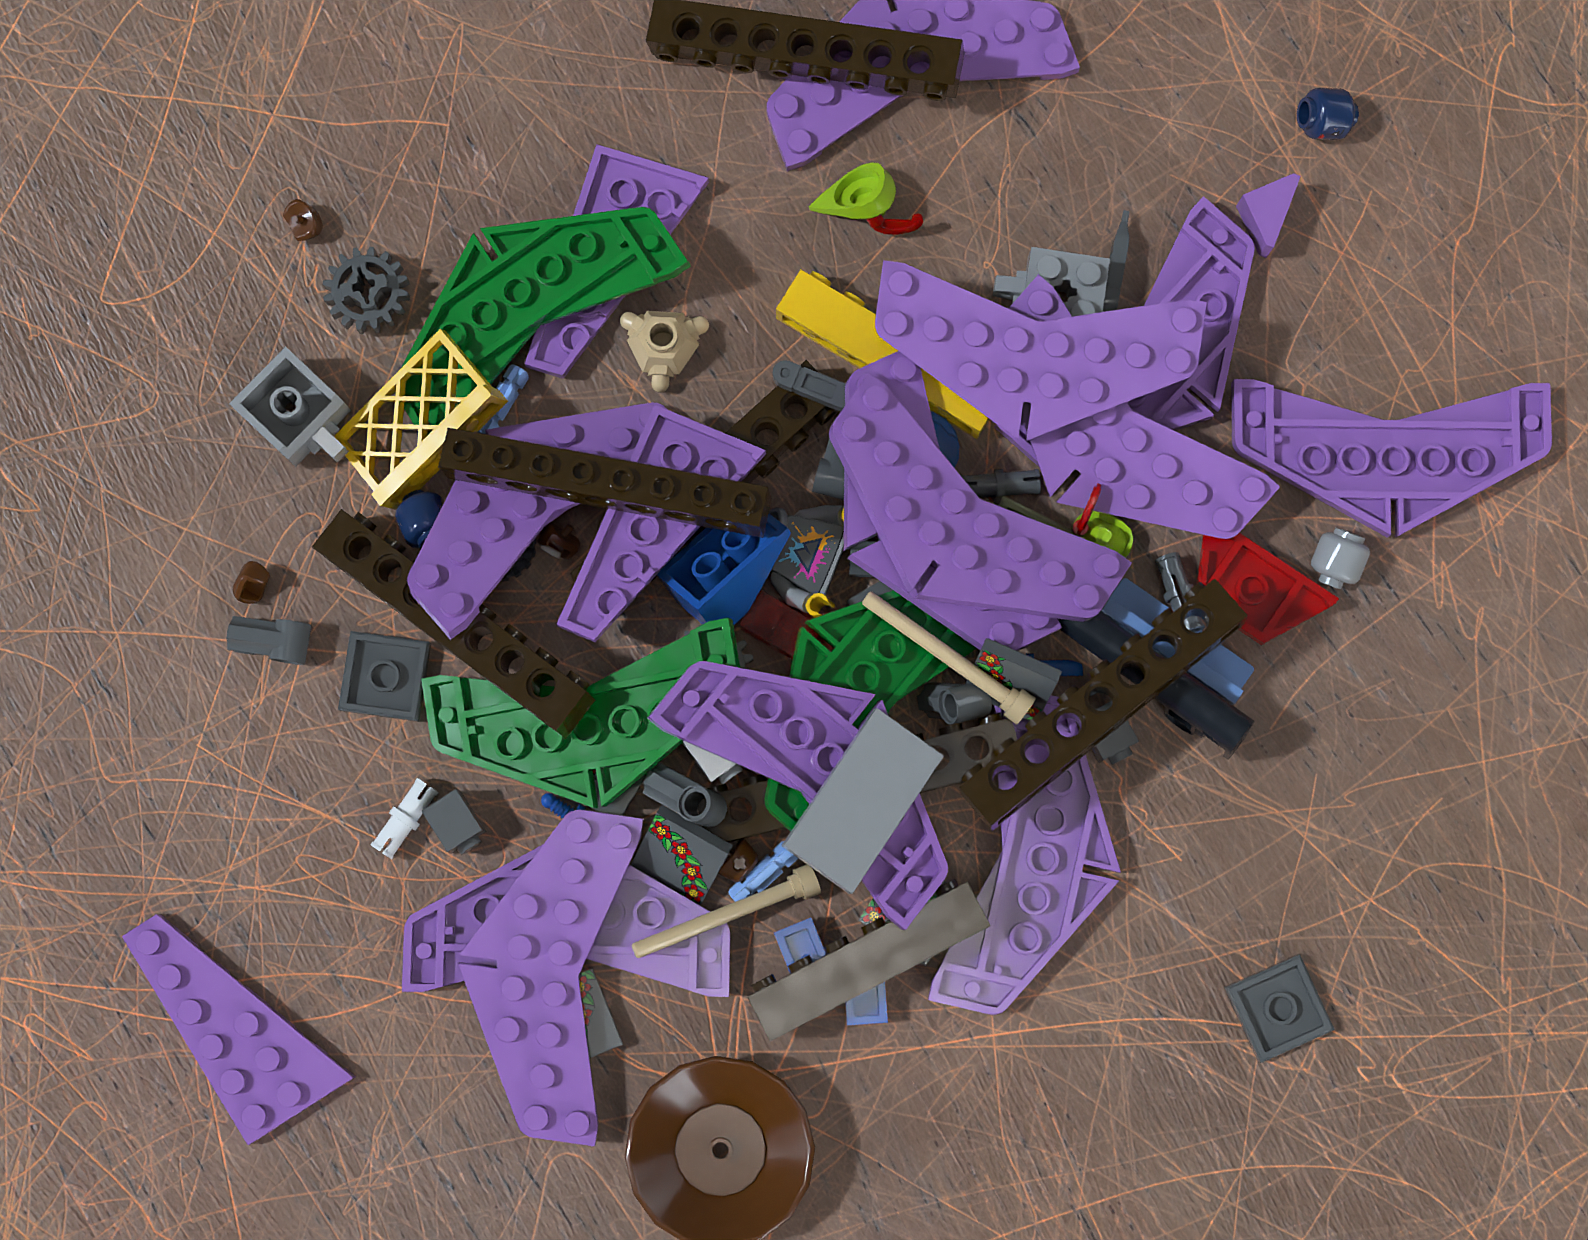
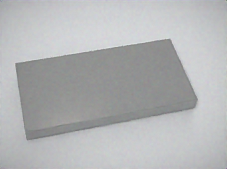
M878 708L873 709L782 844V847L848 894H853L944 756Z

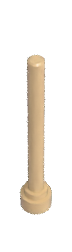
M869 592L862 601V605L1001 703L999 708L1005 711L1003 715L1016 725L1034 703L1036 698L1024 689H1021L1020 692L1014 687L1011 690L874 592Z
M806 864L794 869L793 874L787 876L786 882L634 942L632 944L633 953L636 958L644 957L792 896L795 899L802 897L804 900L821 894L818 879L812 867Z

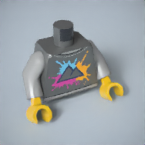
M823 505L799 510L794 516L787 515V528L791 534L770 571L771 584L785 603L809 613L814 618L822 616L819 614V611L823 606L830 605L832 608L835 607V604L826 597V594L844 551V506Z

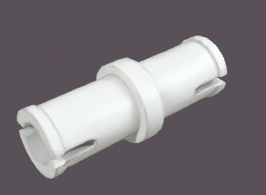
M416 778L415 783L397 808L392 807L389 812L392 816L374 842L370 844L380 851L387 840L391 838L390 843L383 851V854L390 859H393L394 854L412 829L414 831L417 830L420 825L417 821L423 814L421 811L427 808L438 794L435 789L428 787L422 797L418 799V796L427 785L418 778Z

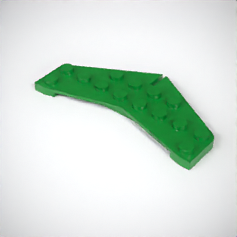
M647 207L480 228L498 258L493 261L479 238L474 233L472 234L402 367L439 329H442L450 335L491 385L541 325L675 278L691 267V264L656 213ZM443 344L433 353L432 369H448L449 351ZM458 363V369H463L462 366ZM413 374L406 381L405 396L421 397L422 375ZM432 375L430 397H446L448 375ZM457 375L456 397H467L477 387V384L469 375ZM404 402V410L412 423L419 425L420 402ZM430 403L428 425H439L445 419L446 403Z
M894 590L878 595L963 657L977 649ZM862 602L804 622L833 649L829 651L803 627L799 628L789 677L876 694L852 725L857 728L879 700H883L887 713H889L892 706L898 700L949 666L862 605ZM770 778L768 779L765 806L769 813L791 832L809 804L801 792Z
M731 618L708 621L691 630L690 634L591 684L586 691L595 699V702L566 739L488 680L446 675L422 678L431 743L437 751L592 808H599L593 770H596L601 807H607L683 743L684 740L663 732L647 717L686 669L700 661L740 668L733 620ZM542 685L539 691L540 697L549 696L554 691L555 686Z

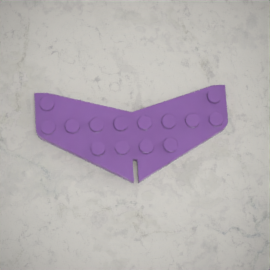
M859 0L840 21L842 23L963 39L965 55L960 81L1039 77L1040 80L1061 79L1078 73L1080 69L1060 13L1049 3L1032 0H892L896 11L891 12L887 0ZM849 51L838 52L833 60L845 62L852 56V53ZM880 56L871 65L882 68L888 65L891 59L886 56ZM917 62L912 65L910 70L914 73H923L930 65L926 62ZM792 75L791 78L786 79L767 102V117L786 170L790 171L807 165L820 156L824 149L903 95L890 94L884 88L869 86L865 90L853 89L848 87L845 82L831 80L829 84H817L809 81L807 77Z
M1204 196L1190 210L1144 304L1146 306L1186 299L1207 302L1197 369L1187 379L1127 402L1132 411L1174 431L1214 417V414L1187 391L1189 388L1216 412L1220 410L1255 250L1251 237ZM1022 416L1018 440L995 424L994 428L1039 467L1030 440L1026 441L1027 431Z
M883 260L875 328L877 334L884 341L1017 440L1019 437L1023 402L1031 403L1026 441L1192 376L1198 366L1207 302L1186 299L1038 322L905 263Z
M1039 274L1008 308L1038 322L1072 317L1054 287ZM1023 402L1022 419L1027 431L1031 403ZM1127 402L1030 439L1050 497L1075 469L1081 473L1056 503L1085 509L1094 486L1099 483L1102 490L1093 511L1221 539H1229L1236 536L1280 488L1265 473L1132 411Z
M897 351L852 373L845 385V405L868 373H871L887 385L939 449L921 368ZM844 468V551L874 536H877L879 539L878 542L852 553L848 557L850 561L979 650H981L985 639L989 638L1019 651L1062 628L1057 618L915 599L936 569L931 565L928 566L918 583L908 594Z
M868 373L830 427V441L908 594L913 590L929 565L936 568L915 599L1084 622L1092 619L1102 610L1132 562L1112 549L979 499L887 385L871 373Z
M1234 379L1231 382L1232 445L1235 452L1244 459L1387 538L1391 536V501H1395L1396 538L1537 462L1549 453L1552 446L1550 383H1529L1511 388L1508 391L1404 419L1382 420L1274 388V385L1258 380Z
M652 402L486 429L485 433L491 436L629 461L654 404L665 409L667 408L659 403ZM455 480L408 574L407 582L411 595L451 640L470 625L480 612V605L544 526L580 503Z
M700 661L686 669L647 719L665 733L801 792L808 804H810L873 709L878 708L886 715L888 713L883 700H879L856 728L852 725L876 694ZM920 793L861 880L885 916L902 930L908 928L945 880L948 872L947 861Z
M1050 696L1043 710L1047 715L1059 706V703L1056 701L1059 697ZM993 705L994 714L1001 713L1003 720L1008 719L1003 715L1005 713L1004 710ZM1022 718L1017 725L1013 723L1017 739L1028 731L1025 725L1029 720ZM1064 719L1057 725V730L1065 737H1073L1079 733L1076 721L1073 719ZM1032 745L1026 750L1025 756L1032 763H1042L1048 758L1049 753L1042 745ZM1086 755L1001 824L1002 851L976 897L990 927L948 949L932 979L928 1000L990 1015L1004 1012L1119 882V880L1082 872L1083 865L1121 873ZM1010 771L997 774L999 789L1008 790L1017 782L1016 776Z
M574 810L566 814L459 954L497 960V967L459 962L458 965L518 1127L522 1133L529 1137L588 1146L596 1145L599 1121L593 1090L579 974L639 844L644 818L588 810Z
M542 845L409 916L404 926L402 992H425L464 981L458 965L459 962L497 967V960L459 954ZM628 865L586 959L708 997H729L730 928L727 923L644 957H635L632 950L634 942L710 911Z

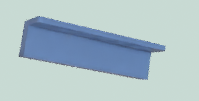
M1123 578L1101 611L1134 635L1139 633L1141 637H1144L1155 628L1151 624L1152 621L1169 607L1129 579ZM1158 642L1152 647L1166 658H1170L1175 654L1174 647L1168 642ZM1220 644L1189 669L1187 673L1234 705L1243 693L1242 687L1253 673L1254 667Z

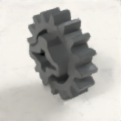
M357 247L353 248V258L349 260L346 256L340 254L338 257L342 265L339 268L330 265L328 267L333 280H323L325 289L332 292L323 296L325 303L333 306L329 311L334 319L342 317L341 324L347 330L356 323V329L359 334H364L368 325H371L376 333H380V323L384 321L389 326H394L395 324L391 317L394 312L399 315L405 314V310L399 304L400 301L410 300L409 293L401 289L410 283L406 275H399L403 271L399 261L391 264L392 257L386 251L378 258L374 247H369L366 255H362ZM369 267L378 268L388 275L385 276L384 273L376 275L369 270ZM352 273L347 283H344L345 279ZM364 277L371 285L369 289L370 295H368L369 303L362 296L365 286ZM390 297L386 305L383 308H381L385 299ZM345 306H358L363 309L364 314L352 312Z

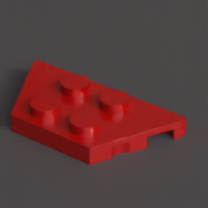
M1241 533L1229 539L1207 535L1202 536L1197 584L1202 582L1206 586L1213 579H1216L1248 615L1245 624L1238 630L1260 645H1264L1327 610L1339 600L1338 597Z

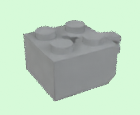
M1031 247L1026 271H1017L1016 277L997 275L994 281L993 296L1013 300V304L1039 274L1054 287L1057 293H1066V297L1069 299L1063 303L1072 317L1103 312L1110 259Z
M286 346L229 403L295 467L310 452L315 455L321 448L337 463L349 452L334 435L340 430L337 425L351 411L350 408ZM290 402L296 405V409L293 412H289L285 408Z

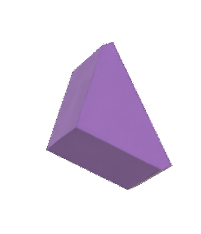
M1293 173L1242 195L1236 205L1259 256L1267 258L1275 246L1301 177Z

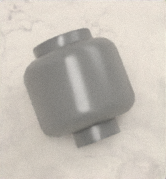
M1335 527L1334 532L1322 534L1311 560L1312 568L1321 573L1318 581L1338 589L1342 588L1343 583H1357L1370 556L1369 548L1364 545L1366 538Z

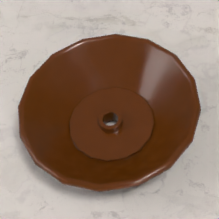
M713 1056L677 1066L648 1089L630 1119L624 1158L633 1195L654 1224L677 1239L763 1240L792 1217L808 1190L811 1182L815 1144L807 1112L784 1080L753 1061ZM719 1142L725 1143L729 1149L728 1154L722 1158L715 1156L713 1153V1146Z

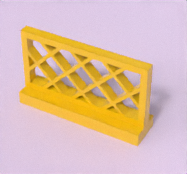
M439 329L334 437L349 451L345 455L346 458L374 491L371 495L382 507L397 510L406 494L420 490L440 470L438 466L447 428L477 433L508 400L500 390L490 385L445 330ZM443 344L449 351L448 369H432L433 353ZM458 363L462 366L463 369H458ZM413 374L422 375L421 397L405 396L406 381ZM432 375H448L446 397H430ZM457 375H469L477 384V387L467 397H456ZM385 402H395L393 424H378L379 408ZM404 402H420L419 425L403 424ZM430 403H446L445 419L439 425H428ZM358 429H368L366 451H355L347 441ZM377 430H393L391 452H376ZM402 430H418L417 447L411 453L401 452ZM361 457H366L365 462L361 459ZM375 457L391 458L390 474L382 482L374 475Z

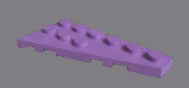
M596 144L573 216L647 207L656 213L671 235L708 185L709 178ZM625 296L541 325L534 334L525 361L526 368L564 379Z
M654 404L629 461L741 482L766 455V450ZM608 509L558 619L557 626L596 642L700 526Z
M161 914L154 915L122 936L247 1145L259 1140L356 1077L328 1056V1053L320 1046L314 1044L298 1031L290 1021L249 987L244 986L233 977L219 962H215L197 947L198 945Z

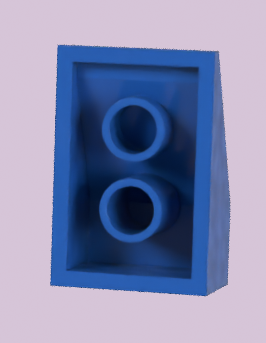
M768 514L763 538L707 527L673 557L657 576L675 601L702 625L708 621L731 618L734 626L749 612L791 532L771 514Z

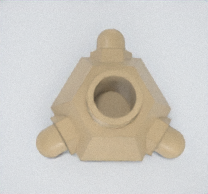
M646 311L644 315L640 314L638 316L632 312H625L620 318L621 326L628 330L627 335H629L627 342L642 372H647L648 376H652V388L659 393L665 392L668 389L670 377H674V374H680L699 346L697 341L700 339L699 335L707 332L709 329V322L705 317L698 316L690 319L689 316L685 317L684 313Z

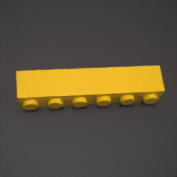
M800 269L776 308L777 320L859 369L898 351L877 334L875 328L876 314L864 308L865 303L863 300L850 292L845 291L844 294H841L830 287L831 282L817 272L812 271L809 275ZM921 368L930 411L944 417L950 424L977 439L989 418Z

